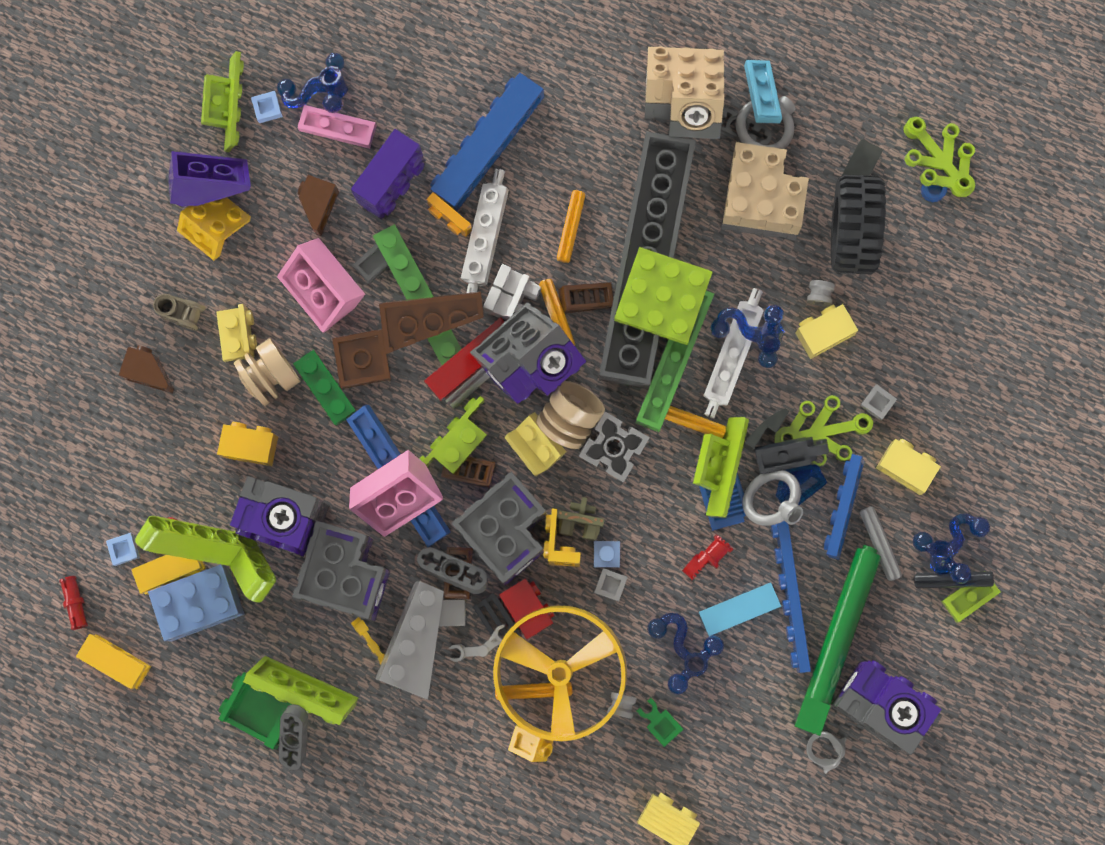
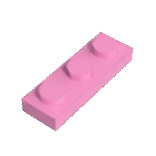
M304 105L297 128L301 132L370 149L377 125L372 121Z

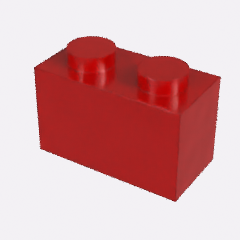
M526 578L499 594L516 623L536 610L549 607L547 603L542 605L537 596L541 595V592L535 582L528 583ZM553 612L534 616L522 623L519 628L526 640L553 625L554 623L551 618L555 617Z

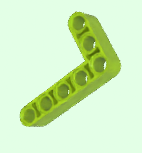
M149 516L135 538L136 544L145 551L230 566L242 592L253 602H262L276 582V577L258 543L255 540L236 534L235 531L158 516Z

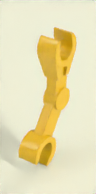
M360 617L356 618L351 622V625L360 636L364 637L368 643L367 646L378 657L381 665L385 654L381 653L377 643L368 634L369 628Z

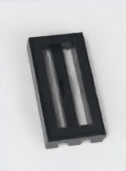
M492 593L489 597L473 606V609L491 636L494 630L480 608L483 606L486 608L497 627L502 625L489 604L492 600L510 628L515 625L495 593ZM505 628L501 629L503 636L507 633ZM517 628L514 632L522 637L521 633Z

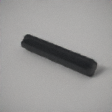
M991 571L916 573L914 584L917 589L994 586V574Z

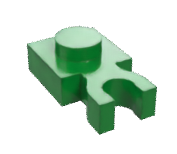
M650 697L647 701L651 704L652 711L644 713L641 708H638L636 711L641 717L651 721L646 726L647 729L665 747L683 728L666 709L660 714L656 702Z

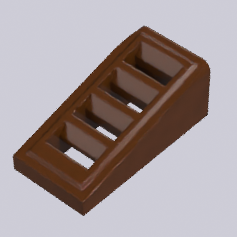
M611 282L562 286L559 289V300L564 314L612 308L614 298ZM603 289L605 302L600 303L599 290ZM589 291H593L594 303L590 302ZM579 292L583 294L584 304H580ZM570 293H572L573 305H571Z
M468 457L465 460L467 465L464 476L459 475L461 466L454 474H450V471L443 466L441 478L491 489L497 464L483 459ZM472 464L477 465L474 478H469ZM486 467L484 479L479 480L481 468Z
M447 547L446 554L451 556L467 555V560L462 561L472 564L473 548ZM452 565L448 566L445 571L446 575L450 577L451 575H458L460 570H451ZM465 570V577L472 580V578L468 577L467 570ZM444 581V599L471 600L470 592L466 590H450L452 584Z

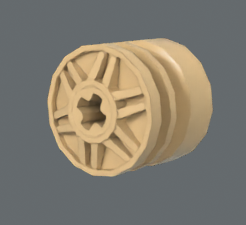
M271 338L256 347L260 359L257 361L248 353L244 355L250 366L246 367L240 359L234 362L243 385L264 406L270 403L265 394L266 391L273 398H278L275 385L279 384L288 391L301 382Z
M564 381L551 394L550 402L545 404L536 422L541 431L552 441L570 449H579L583 447L586 438L590 436L591 428L595 427L603 416L605 407L600 399L590 390L571 381Z

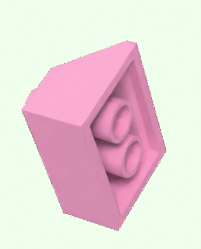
M319 238L298 245L277 276L323 333L355 309L365 295Z
M407 450L350 488L349 509L385 537L442 501L443 496L426 464Z

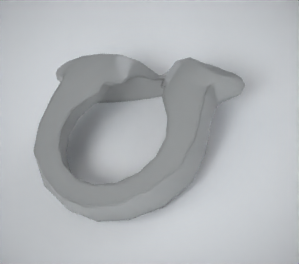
M822 731L820 736L813 734L806 745L807 755L812 762L823 767L826 774L839 766L846 752L845 742L847 739L845 737L839 739L827 731ZM819 737L828 738L835 751L839 754L838 758H817L812 752L813 741Z

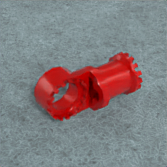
M716 534L714 541L708 548L696 554L682 572L693 580L697 576L695 573L699 574L698 570L701 571V568H704L707 563L717 569L720 560L728 552L731 553L733 548L727 542L724 543L725 540Z

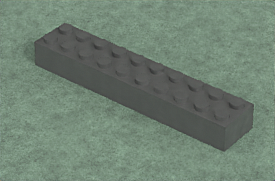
M646 131L599 381L649 390L659 336L614 321L639 247L674 258L696 140L669 137V135Z

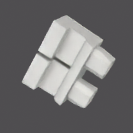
M502 264L493 283L494 287H491L483 309L485 313L508 320L524 306L521 304L524 296L536 301L541 292V287L530 281V276L522 275L511 270V267Z

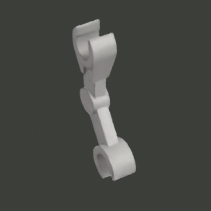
M507 624L498 626L484 645L476 647H465L462 644L452 645L449 649L458 648L461 651L460 657H452L450 660L458 662L465 657H485L489 655L490 651L500 645L503 640L500 631Z

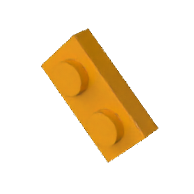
M434 192L426 199L430 207L428 211L438 220L441 217L448 222L447 227L454 234L459 235L461 233L465 237L469 235L472 231L471 223Z

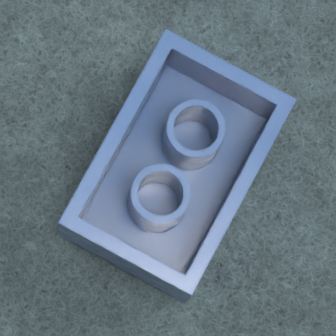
M218 565L148 591L164 641L172 642L245 615L229 566Z

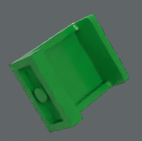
M244 672L242 676L238 675L231 686V689L234 691L229 699L226 698L222 702L218 711L221 713L218 720L227 722L264 742L265 746L271 749H278L280 718L286 708L292 704L280 702L269 693L254 690L251 688V685L243 682L247 673Z

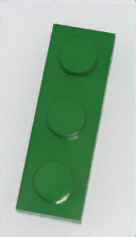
M314 349L293 363L335 426L356 412Z

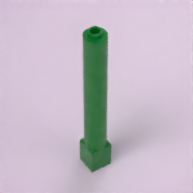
M863 545L862 549L856 548L794 727L818 736L821 735L830 704L881 560V556L877 554L878 550L873 547Z

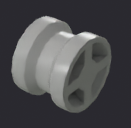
M823 280L810 281L809 288L811 293L807 296V303L821 307L831 306L833 301L831 293L834 291L835 285Z
M611 693L612 705L608 707L607 713L613 708L619 693ZM623 695L614 715L632 719V706L636 703L637 698Z

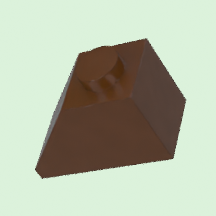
M307 175L306 180L302 181L298 188L299 200L316 235L321 237L339 190L333 183Z
M140 345L137 346V349L128 347L118 376L134 383L173 394L174 387L159 358L152 354L153 350Z

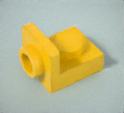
M516 725L508 750L531 762H545L552 753L553 741L534 736Z

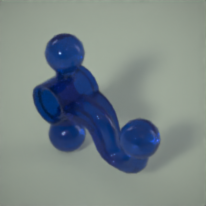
M339 53L329 54L325 60L326 68L322 70L319 76L309 79L304 84L297 98H291L296 92V84L291 79L279 81L277 92L281 96L283 104L288 108L296 109L306 105L313 94L324 92L327 95L323 99V108L329 113L338 112L342 107L341 98L348 91V85L340 72L345 65L344 58Z
M770 305L765 309L764 319L766 322L762 327L750 326L744 313L733 307H727L718 313L716 320L710 326L714 337H726L730 332V324L727 318H734L742 335L746 339L758 343V347L762 350L758 355L759 364L764 368H772L777 364L778 356L776 351L779 350L784 335V328L780 324L784 319V311L780 306Z
M965 513L958 514L951 519L949 531L953 540L950 542L943 540L934 542L932 536L927 532L916 533L912 541L916 550L929 553L930 567L935 573L947 574L950 572L953 581L959 584L968 582L972 574L968 565L954 561V556L959 552L964 543V537L959 526L961 524H968L970 532L976 537L986 536L991 528L987 519Z
M671 612L663 615L661 618L652 619L648 623L647 631L651 637L660 639L666 635L668 624L675 623L677 625L673 646L678 656L685 661V669L680 674L677 673L670 676L667 685L670 692L679 695L687 690L688 681L691 677H700L706 672L708 667L707 660L711 656H718L722 653L724 642L720 637L712 635L705 639L704 649L700 653H690L684 647V640L688 631L687 622L683 616ZM692 658L702 660L703 669L700 672H693L689 669L688 662Z

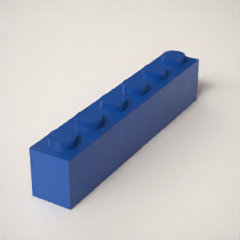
M520 72L515 78L512 77L507 82L502 96L496 97L490 105L491 110L486 117L482 116L475 125L476 130L471 136L467 135L460 145V151L456 156L452 155L448 159L444 172L441 175H436L431 182V193L434 192L456 212L544 98V89Z

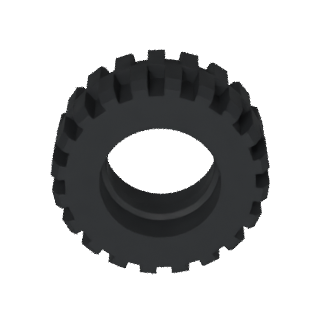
M842 175L837 180L832 212L830 251L831 268L837 273L871 275L878 271L882 256L886 217L885 181L879 176Z

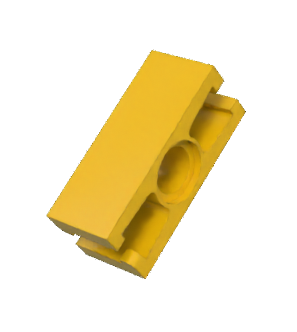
M164 555L133 568L131 571L140 594L148 595V591L206 570L203 561Z
M89 634L76 655L77 658L130 689H138L151 668L149 664L97 634Z

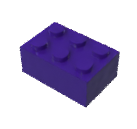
M394 129L352 186L351 191L357 203L381 220L385 215L389 216L396 206L395 201L400 195L403 196L408 191L410 180L414 175L418 176L425 166L420 145Z

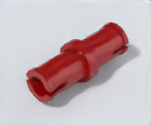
M76 576L65 577V580L63 578L59 580L65 599L63 607L67 609L71 630H78L88 626L83 609L85 602L84 598L80 597Z

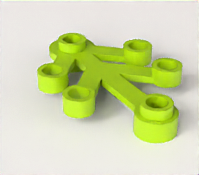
M920 117L910 118L904 125L905 135L910 139H919L933 157L923 156L918 150L912 149L906 154L904 158L905 163L910 167L918 165L944 170L949 177L938 176L933 169H926L920 176L921 183L925 186L936 185L950 188L952 194L957 197L969 196L975 189V181L969 175L970 158L975 153V147L971 143L961 145L958 149L960 163L959 170H957L952 162L954 142L960 132L959 127L956 124L950 123L943 129L944 143L942 151L925 130L926 124L924 120ZM913 123L919 125L920 128H915L913 126ZM947 130H952L954 135L949 134ZM963 149L969 150L970 154L964 153ZM910 155L915 156L917 161L911 160ZM925 175H930L932 180H927ZM960 181H963L967 187H963Z
M831 395L825 399L824 407L810 429L799 431L805 419L815 412V405L811 401L802 402L799 406V412L791 425L780 428L775 434L774 442H783L784 435H790L792 440L803 437H813V441L827 439L829 451L836 455L839 461L845 462L852 456L851 448L847 445L840 446L827 436L851 431L859 435L867 434L873 427V420L869 415L861 413L856 415L852 421L824 426L832 412L840 407L839 398ZM828 400H834L836 407L830 408L827 403ZM803 405H809L811 412L805 413L802 409ZM859 420H866L867 427H860ZM841 449L847 450V458L840 456L839 451ZM826 454L821 455L823 457L822 463L813 461L811 462L812 465L816 467L824 465L827 461Z

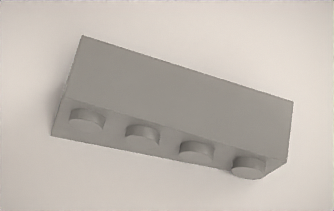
M421 581L414 583L375 677L376 680L428 700L444 591Z

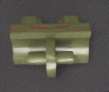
M582 497L581 504L571 502L570 510L579 511V514L558 510L557 520H559L560 535L573 536L576 523L585 525L583 539L597 540L600 528L603 529L604 519L585 515V512L595 514L596 511L595 506L587 505V497Z

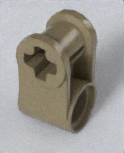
M169 294L157 296L153 303L155 312L162 319L193 331H198L197 323L201 313L206 309L205 306ZM171 302L173 304L172 309L169 312L163 313V305Z

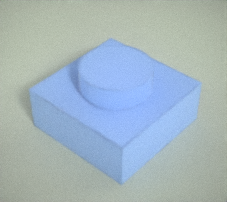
M275 91L251 97L259 123L283 117Z
M133 533L106 541L114 566L140 558Z
M594 541V568H620V541Z

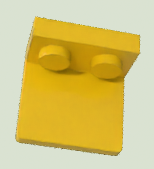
M225 197L199 206L186 207L180 212L177 231L214 261L221 255L224 240L250 222L251 216Z
M552 509L551 515L546 514L545 530L546 533H550V540L544 541V559H548L549 565L580 567L581 553L576 552V548L560 547V551H555L558 511L557 509Z

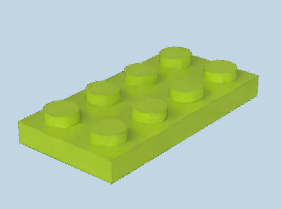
M264 656L246 673L243 681L251 685V688L256 691L273 695L280 702L299 705L307 713L318 715L330 724L341 725L355 708L358 697L267 656Z

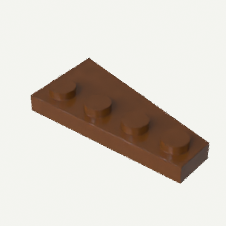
M481 291L379 303L385 354L484 318Z

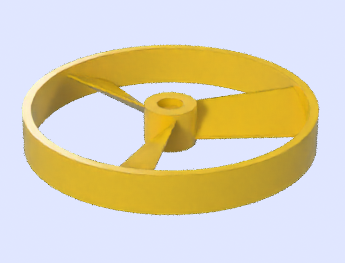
M550 606L526 615L506 633L495 656L493 669L494 685L503 709L523 730L534 736L552 741L575 740L598 730L616 711L626 688V658L618 638L600 618L576 607ZM548 612H568L580 615L592 621L603 630L568 661L552 660L514 631L528 619ZM617 653L621 664V686L613 708L595 725L575 732L567 683L572 678L573 672ZM502 657L547 674L548 680L555 685L551 732L541 730L529 724L510 705L501 682L500 668Z

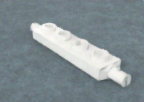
M495 169L492 183L482 185L461 279L468 284L467 293L477 292L478 286L487 285L509 192L508 188L502 185L505 171L501 169Z
M753 288L748 302L740 301L704 393V397L710 401L704 415L709 416L711 408H713L710 418H715L719 405H728L764 311L758 306L763 293L761 290L758 291L756 299H754L757 289Z

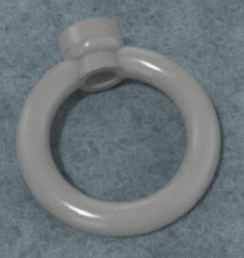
M781 96L778 99L784 123V134L777 143L772 145L759 144L749 136L746 130V120L753 111L751 101L745 104L739 111L736 119V131L740 141L746 144L785 149L792 141L794 135V121L791 116L795 111L793 102L785 96Z
M784 470L760 474L751 481L743 495L742 506L745 515L753 523L762 526H771L782 521L790 525L797 523L803 515V509L798 505L801 497L799 482L792 474ZM772 480L786 482L790 488L789 501H784L775 514H758L753 508V498L757 490L763 484Z

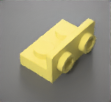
M239 304L238 308L217 311L223 361L246 359L244 355L247 353L254 357L257 340L255 335L251 334L250 325H254L252 311L248 310L244 304Z
M536 412L529 415L515 430L505 436L512 449L534 476H538L550 469L566 453V450L561 445L552 441L538 427L536 422L538 415Z

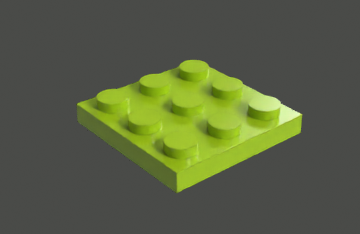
M639 247L614 321L688 345L713 271Z

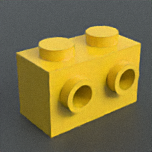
M232 422L231 426L223 424L217 455L226 459L272 467L278 436L271 433L272 429L257 426L256 430L247 429V424Z

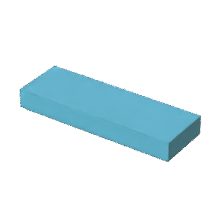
M746 60L744 68L756 123L780 124L782 114L770 61Z
M770 582L698 613L708 636H711L779 608L781 605Z

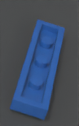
M852 454L851 460H846L843 475L846 476L844 486L840 485L838 489L837 500L840 501L838 510H833L830 525H833L832 534L827 535L824 544V550H827L826 554L832 559L840 560L865 462L862 456Z

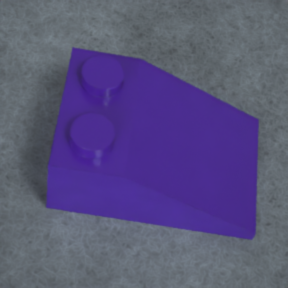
M171 152L168 176L170 204L182 207L199 206L250 190L251 184L247 159Z

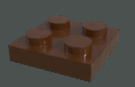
M382 329L332 338L341 389L391 380Z

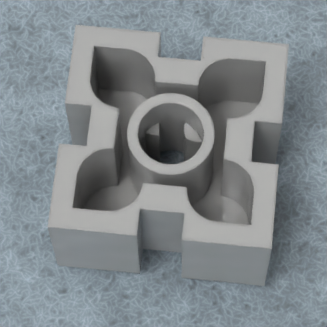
M604 412L597 425L593 428L598 432L594 441L588 438L578 456L596 467L601 461L607 465L604 470L605 472L624 482L634 466L633 463L629 462L632 454L640 455L650 437L633 427H629L628 431L620 428L621 420ZM616 439L618 441L617 446L620 449L618 452L613 451L611 454L608 452L609 447L607 443L609 441L613 442Z

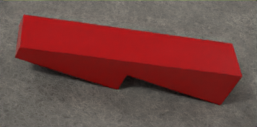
M501 317L424 380V383L440 401L481 367L470 352L502 326L505 321Z

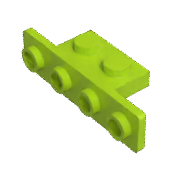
M235 51L230 58L229 78L208 74L204 77L201 124L225 128L224 152H230L239 142V131H236V123L239 122L241 116V108L238 107V99L242 95V84H239V75L243 73L244 61L240 60L241 52Z
M481 396L477 400L472 398L464 407L465 414L460 419L455 417L447 426L449 432L444 438L439 436L431 444L430 448L432 451L427 457L422 455L419 458L427 467L436 459L454 474L486 438L487 434L469 420L485 402L484 398Z
M730 417L727 422L724 439L713 434H704L693 484L711 490L706 512L707 516L727 517L744 440L747 434L748 418Z

